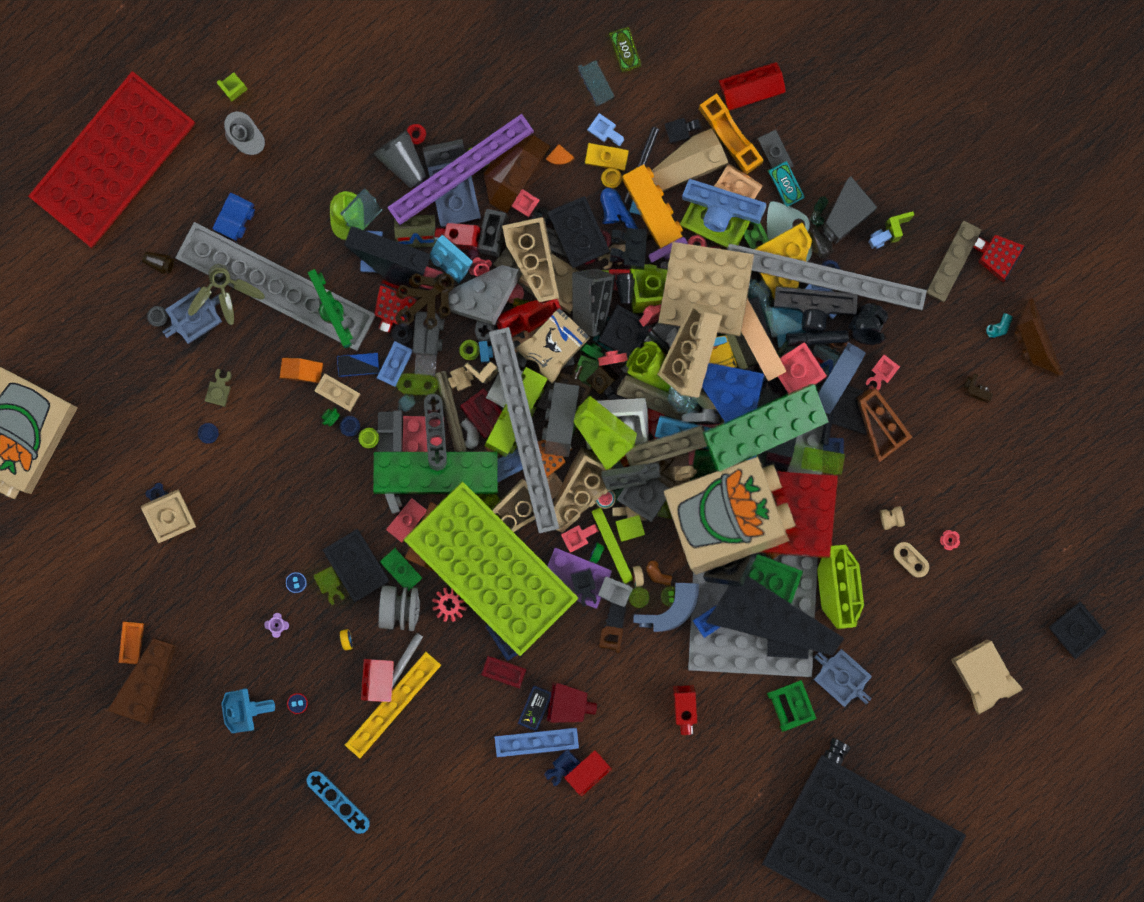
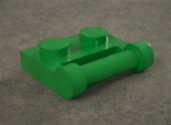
M802 680L767 693L779 718L781 732L816 719ZM785 694L794 721H788L779 695Z

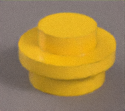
M615 168L606 169L601 177L603 185L607 188L618 187L622 181L621 173Z

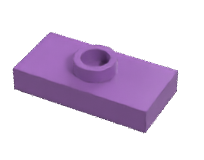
M681 237L674 241L677 243L688 244L685 237ZM672 243L647 255L649 262L652 263L663 256L665 260L670 258Z

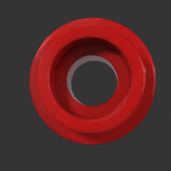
M413 124L407 128L414 145L421 144L425 140L426 131L423 126ZM418 131L420 136L414 138L412 136L413 132Z

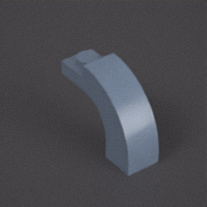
M849 342L818 392L824 411L828 414L833 410L866 352Z
M675 583V599L668 611L660 615H634L633 623H639V627L652 628V624H654L653 632H664L679 627L689 619L696 608L699 598V584Z

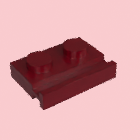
M483 388L460 405V408L483 438L486 439L493 430L502 411L496 403L486 398L488 393Z

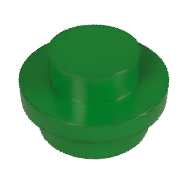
M335 407L332 410L328 408L321 417L324 419L322 421L323 425L327 424L331 427L338 419L340 414Z

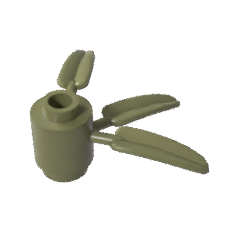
M215 264L208 272L211 283L207 288L203 286L197 293L189 307L188 314L192 316L202 307L212 293L210 290L212 286L221 289L222 294H219V301L224 317L229 325L234 323V312L230 294L228 292L225 293L224 289L228 283L233 284L234 289L251 297L264 299L265 296L259 289L241 279L236 281L230 279L227 267L222 264ZM217 273H222V276L216 277L215 275Z

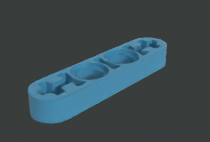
M314 771L307 777L308 786L354 832L361 834L369 829L370 821L368 817L322 772ZM313 775L315 777L321 776L320 782L323 785L326 782L329 784L322 793L318 791L321 789L318 784L312 785L313 779L311 777ZM328 789L336 791L337 798L334 801L327 800L325 793ZM346 803L351 806L352 811L349 815L341 814L340 807L342 804ZM356 811L359 815L355 817L358 820H365V829H357L355 827L357 822L352 819L350 823L347 819L352 817Z

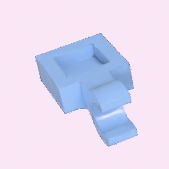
M600 113L588 128L589 133L604 143L609 138L620 147L624 141V137L614 131L616 124Z
M880 229L870 235L871 239L868 243L872 249L875 247L878 249L884 246V242L890 240L892 235L889 230L883 232Z

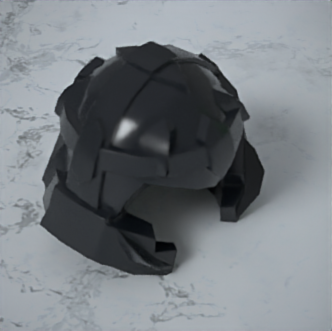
M867 303L857 307L856 316H853V320L848 327L850 335L862 344L875 345L882 343L887 339L883 333H880L888 319L887 311L875 303Z

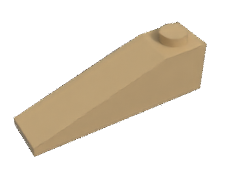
M711 128L692 136L652 170L654 174L652 180L655 186L659 185L662 191H666L688 182L689 179L694 180L726 167L728 160L713 129Z
M581 447L572 462L553 503L559 529L555 530L562 533L580 518V515L588 507H592L597 499L610 491L606 489L602 479V471H606L605 467L595 453Z

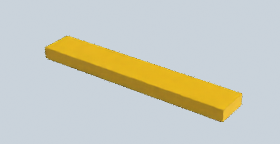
M425 652L392 690L391 702H382L345 746L358 758H361L440 668L441 664Z

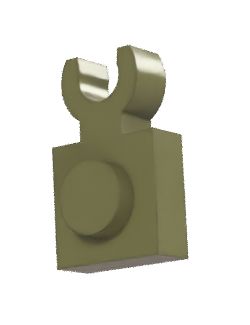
M217 369L215 372L217 381L216 383L210 381L205 402L225 407L231 387L225 385L231 379V372H227V376L221 378V370Z

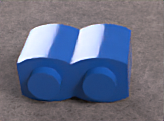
M230 192L212 229L234 241H237L238 238L241 239L246 231L244 225L247 219L251 220L255 213V209H253L254 204Z

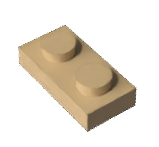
M325 373L315 389L316 393L350 412L361 395Z

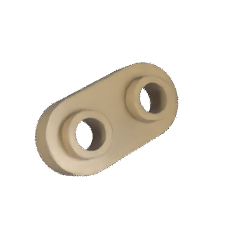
M902 542L895 546L893 550L894 558L912 576L919 578L928 573V561L911 544ZM901 549H905L907 551V555L905 557H902L900 555ZM919 563L922 569L916 571L914 568L915 564Z

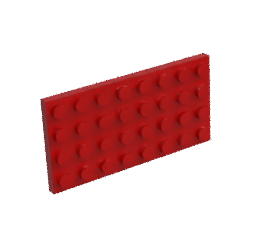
M132 71L28 197L88 246L93 248L196 123Z

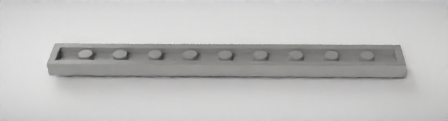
M728 244L727 250L754 254L752 271L844 293L858 294L861 297L916 310H923L927 290Z
M508 327L489 332L538 531L543 533L559 529L510 329Z

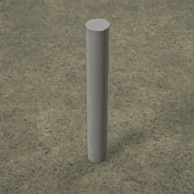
M415 634L393 670L392 688L421 642L422 635Z

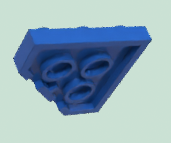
M709 363L702 388L723 420L727 422L758 408L764 374Z

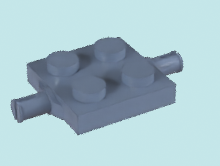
M200 287L165 309L172 322L170 327L162 331L166 338L178 332L183 336L187 344H190L222 323L215 307L220 304L219 294L211 300L208 298L192 316H189L188 310L195 296L200 291Z
M842 649L830 659H827L821 652L817 653L821 658L817 655L814 656L823 666L813 680L843 707L856 697L862 700L865 705L872 699L863 691L865 684L872 676Z

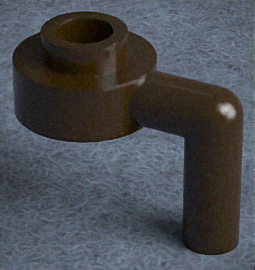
M677 456L661 460L659 463L660 478L656 479L669 489L674 486L675 482L663 474V471L672 464Z

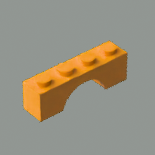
M717 93L700 104V112L744 174L747 175L763 163V158L753 144L741 133L733 121L729 110Z

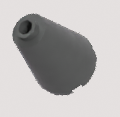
M407 130L373 153L378 160L409 188L413 186L416 188L427 177Z

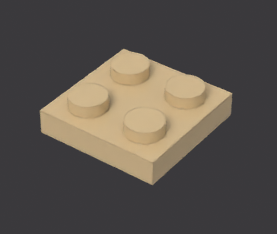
M179 489L141 505V509L158 543L196 527Z

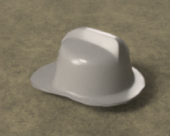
M238 111L230 113L224 121L227 141L247 155L259 154L265 146V139L262 133L245 113Z

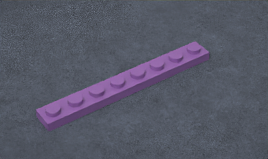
M520 114L387 208L398 224H403L534 132L524 116Z

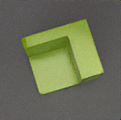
M234 72L224 81H217L218 86L231 102L247 90L245 84Z
M639 515L615 522L621 542L645 535Z

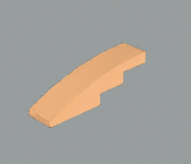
M747 299L741 332L767 380L770 381L787 371Z

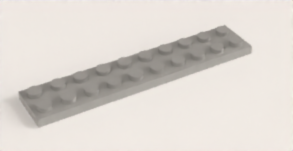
M195 222L193 223L176 256L177 260L207 275L209 269L215 264L226 266L230 279L234 281L241 279L259 289L265 296L264 299H254L341 343L333 325L326 323L320 317L319 307L322 302L311 281ZM217 273L215 276L220 277L222 273ZM228 283V286L234 288L233 284ZM331 292L334 299L338 300L344 308V321L341 323L344 329L349 328L353 339L350 340L352 344L350 348L358 351L375 315Z

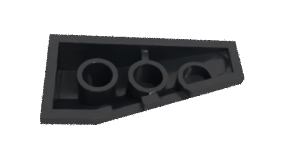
M353 226L350 227L344 243L345 247L362 261L366 262L388 282L397 286L406 285L408 288H415L410 285L409 279L416 273L423 276L431 254ZM414 278V281L419 283L418 279Z

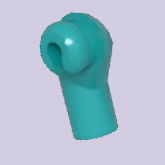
M1004 313L1000 323L987 326L986 332L988 336L996 338L1005 335L1013 316Z

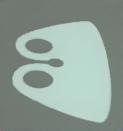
M772 201L769 204L767 213L768 238L771 240L792 228V223L796 219H802L805 222V228L808 232L810 228L809 219L806 215L790 206L786 207L784 204ZM811 246L807 254L806 262L812 256Z

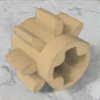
M460 367L450 372L452 377L448 378L451 388L456 387L458 391L472 386L470 381L474 377L469 370H465V367Z

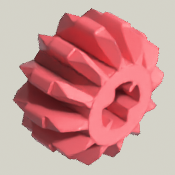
M444 588V596L438 591L436 594L441 599L432 600L434 603H439V606L432 608L433 611L441 610L436 616L439 618L444 613L445 622H447L449 615H451L452 622L456 621L455 613L458 617L462 618L463 615L458 610H467V607L460 606V603H465L463 599L459 600L460 596L458 594L455 596L453 589H451V594H449L448 589ZM448 599H453L452 603L455 604V607L448 611L444 602H448Z

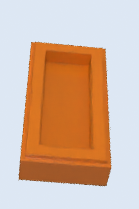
M123 622L118 663L137 664L141 659L144 623Z

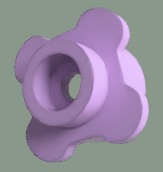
M275 613L273 618L265 622L264 626L272 632L273 637L277 638L280 637L282 631L289 628V623L281 618L280 613Z

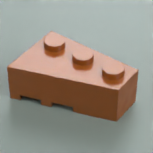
M871 386L856 397L875 459L879 462L912 438L874 386Z

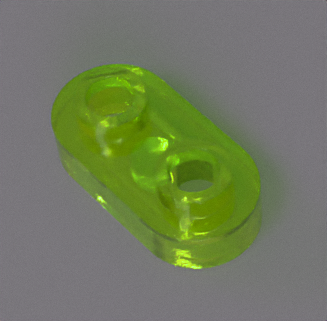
M406 373L400 376L397 387L403 394L428 396L437 391L438 382L431 375ZM410 381L411 387L405 388L404 382ZM426 382H430L432 384V387L430 389L424 388V384Z

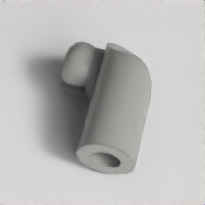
M466 418L460 425L467 431L465 446L468 449H473L479 443L480 433L472 422Z

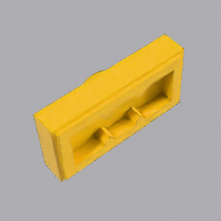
M589 143L585 164L625 171L629 150Z

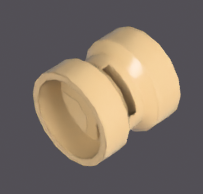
M901 506L894 507L890 511L887 509L880 510L884 530L891 529L892 526H905Z

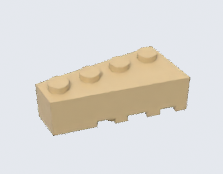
M692 302L657 374L681 395L699 398L722 318V315L709 305Z

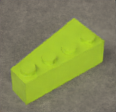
M526 367L521 377L532 417L537 408L534 404L537 399L540 400L545 390L543 387L548 378ZM507 403L484 445L504 457L508 453L513 454L517 447Z

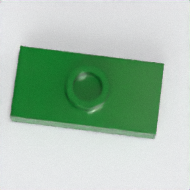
M396 548L380 561L403 588H408V591L423 579Z

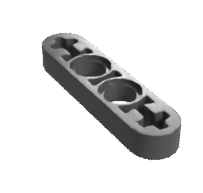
M429 394L424 399L428 464L431 469L439 471L444 469L447 464L443 402L439 395ZM431 401L436 403V412L433 413ZM435 418L440 420L441 423L437 427H432L429 421ZM434 437H439L442 443L434 446L430 441ZM435 452H439V464H436L434 461Z

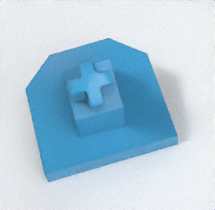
M248 689L226 692L221 703L224 723L231 733L254 730L252 716L275 711V703L272 699L250 702Z

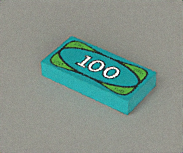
M787 161L768 170L786 207L805 198Z

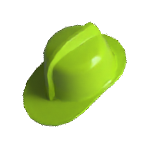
M347 191L334 196L330 204L332 231L342 240H346L351 226L363 229L361 200L356 194Z

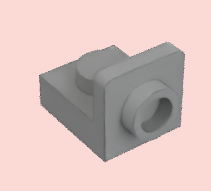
M385 494L392 514L400 513L399 508L403 506L399 495Z

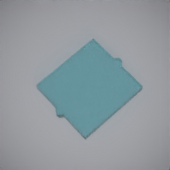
M364 188L340 215L347 222L346 225L348 227L353 226L364 230L378 216L382 209L376 202V198L372 197Z

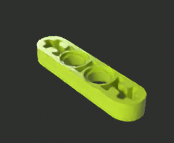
M601 507L591 511L623 583L626 584L633 581L630 570Z

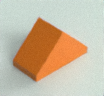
M282 358L280 378L319 383L323 363L300 358Z

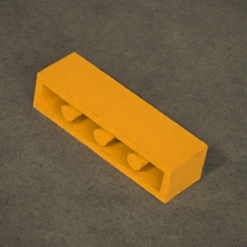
M643 164L621 176L658 248L660 249L681 238L683 229L678 221L674 222L671 216L674 214L669 203H664L662 199L664 193L659 185L655 186L652 180L654 174L650 167L646 168Z

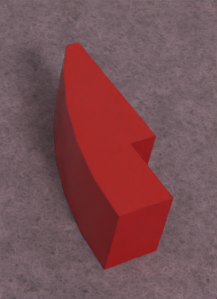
M558 299L544 302L534 300L500 314L496 325L498 330L509 327L511 337L524 330L530 333L542 326L561 307Z

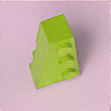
M591 396L577 408L573 422L605 469L609 470L634 447L637 433Z

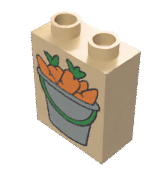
M0 367V492L15 499L19 491L32 494L78 407Z
M756 457L720 472L717 471L664 491L690 569L695 575L789 541L786 530L796 525L788 504L785 503L777 506L772 491L782 488L774 465L763 468L759 458Z

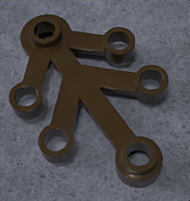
M416 273L409 279L412 287L417 288L421 284L434 287L429 291L401 285L396 290L398 298L405 299L409 296L420 299L409 309H401L396 314L395 319L398 325L406 327L413 321V315L426 305L427 318L423 321V325L427 330H432L437 325L435 297L440 293L441 306L437 309V315L440 318H446L451 312L449 292L454 288V279L449 274H439L436 278ZM414 278L418 279L419 283H416ZM400 290H404V291H405V295L402 294V293L400 292ZM441 309H444L446 314L442 313ZM428 320H430L433 323V325H429Z

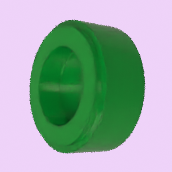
M598 542L595 544L589 558L590 562L598 563L604 550V545Z

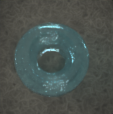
M405 394L398 400L399 405L397 408L405 413L416 403L413 394L410 396Z

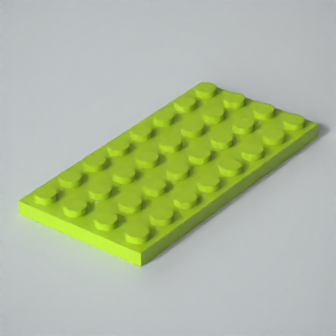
M463 481L403 539L519 656L578 599Z

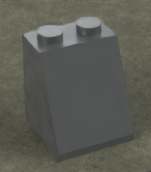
M851 176L845 182L823 227L825 231L823 235L830 243L833 241L837 244L877 209L876 205Z

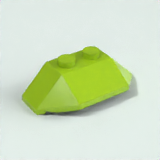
M847 545L832 546L831 557L822 558L817 568L822 611L837 629L856 627L857 620L864 607L859 563L848 550Z

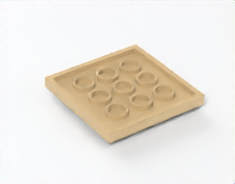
M672 242L658 323L681 327L692 302L709 305L722 315L717 333L740 336L754 254Z

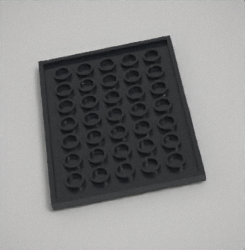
M820 755L761 864L829 902H930L966 835L829 758Z

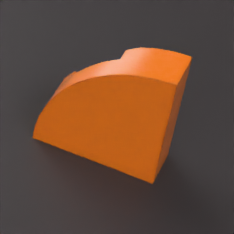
M559 144L545 160L554 165H563L571 162L574 157Z

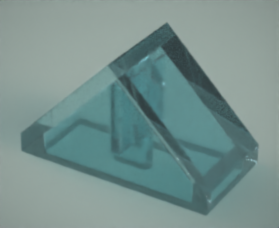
M763 303L762 309L769 334L772 337L801 329L802 325L799 321Z

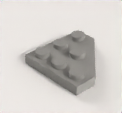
M501 265L453 288L449 292L451 313L495 325L522 273L519 269Z

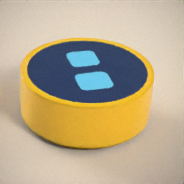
M349 629L341 630L340 640L345 651L353 649Z

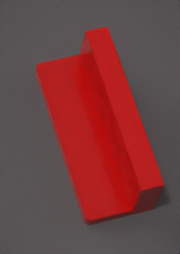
M777 62L719 80L728 110L786 92L782 71Z

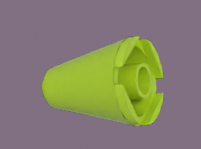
M653 341L643 343L645 346L641 349L639 347L634 349L626 364L629 368L628 374L667 393L675 392L676 390L657 375L666 358L660 346Z

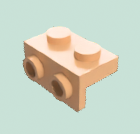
M728 164L714 187L755 199L763 185Z

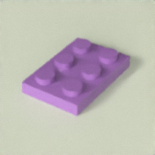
M555 548L547 567L578 597L576 600L578 602H581L582 593L576 594L570 573L591 568L596 589L591 590V592L596 595L597 603L594 604L591 597H587L585 602L586 605L597 609L601 599L598 596L605 577H610L612 570Z

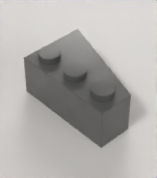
M596 268L572 273L573 322L590 336L600 335L607 323L616 276Z
M554 383V389H549L548 401L552 403L551 409H546L545 420L549 421L548 428L543 429L542 440H546L544 454L569 457L579 386Z

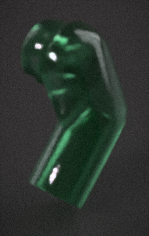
M824 196L819 198L811 214L810 221L816 227H820L825 221L820 215L826 208L829 200Z

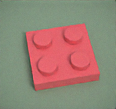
M805 342L780 358L787 372L779 375L778 378L788 393H792L809 384L817 385L828 378Z
M403 416L402 452H428L425 416ZM435 418L429 421L432 427H437L441 423L440 420ZM434 437L430 443L438 446L442 443V440L439 437Z

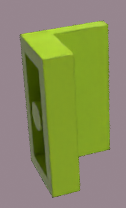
M913 211L891 217L887 220L885 226L892 235L890 243L901 239L903 234L900 224L910 221L914 216Z

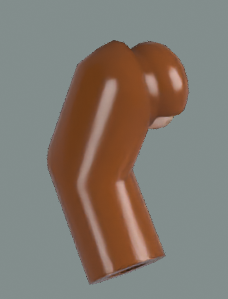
M650 561L646 567V572L652 582L670 586L672 576L662 574L658 568V562Z

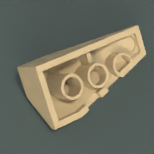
M541 217L503 225L506 246L537 300L544 302L558 299L559 293L545 219Z

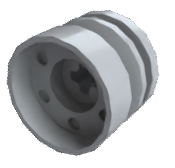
M382 586L379 628L393 629L395 621L399 620L401 630L405 629V623L409 621V630L415 631L420 611L418 588H412L411 597H408L407 587H404L402 596H398L397 587Z

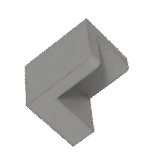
M605 577L598 596L625 607L633 588Z

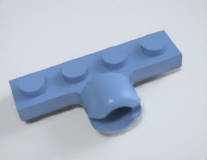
M692 179L688 180L682 195V200L707 208L703 219L704 226L714 232L725 231L732 217H738L759 224L766 209L765 202Z

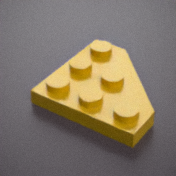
M799 223L756 247L755 250L806 261L812 239L804 224ZM759 273L773 300H775L776 286L798 288V281Z

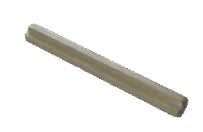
M438 372L435 374L454 450L455 452H467L447 372Z

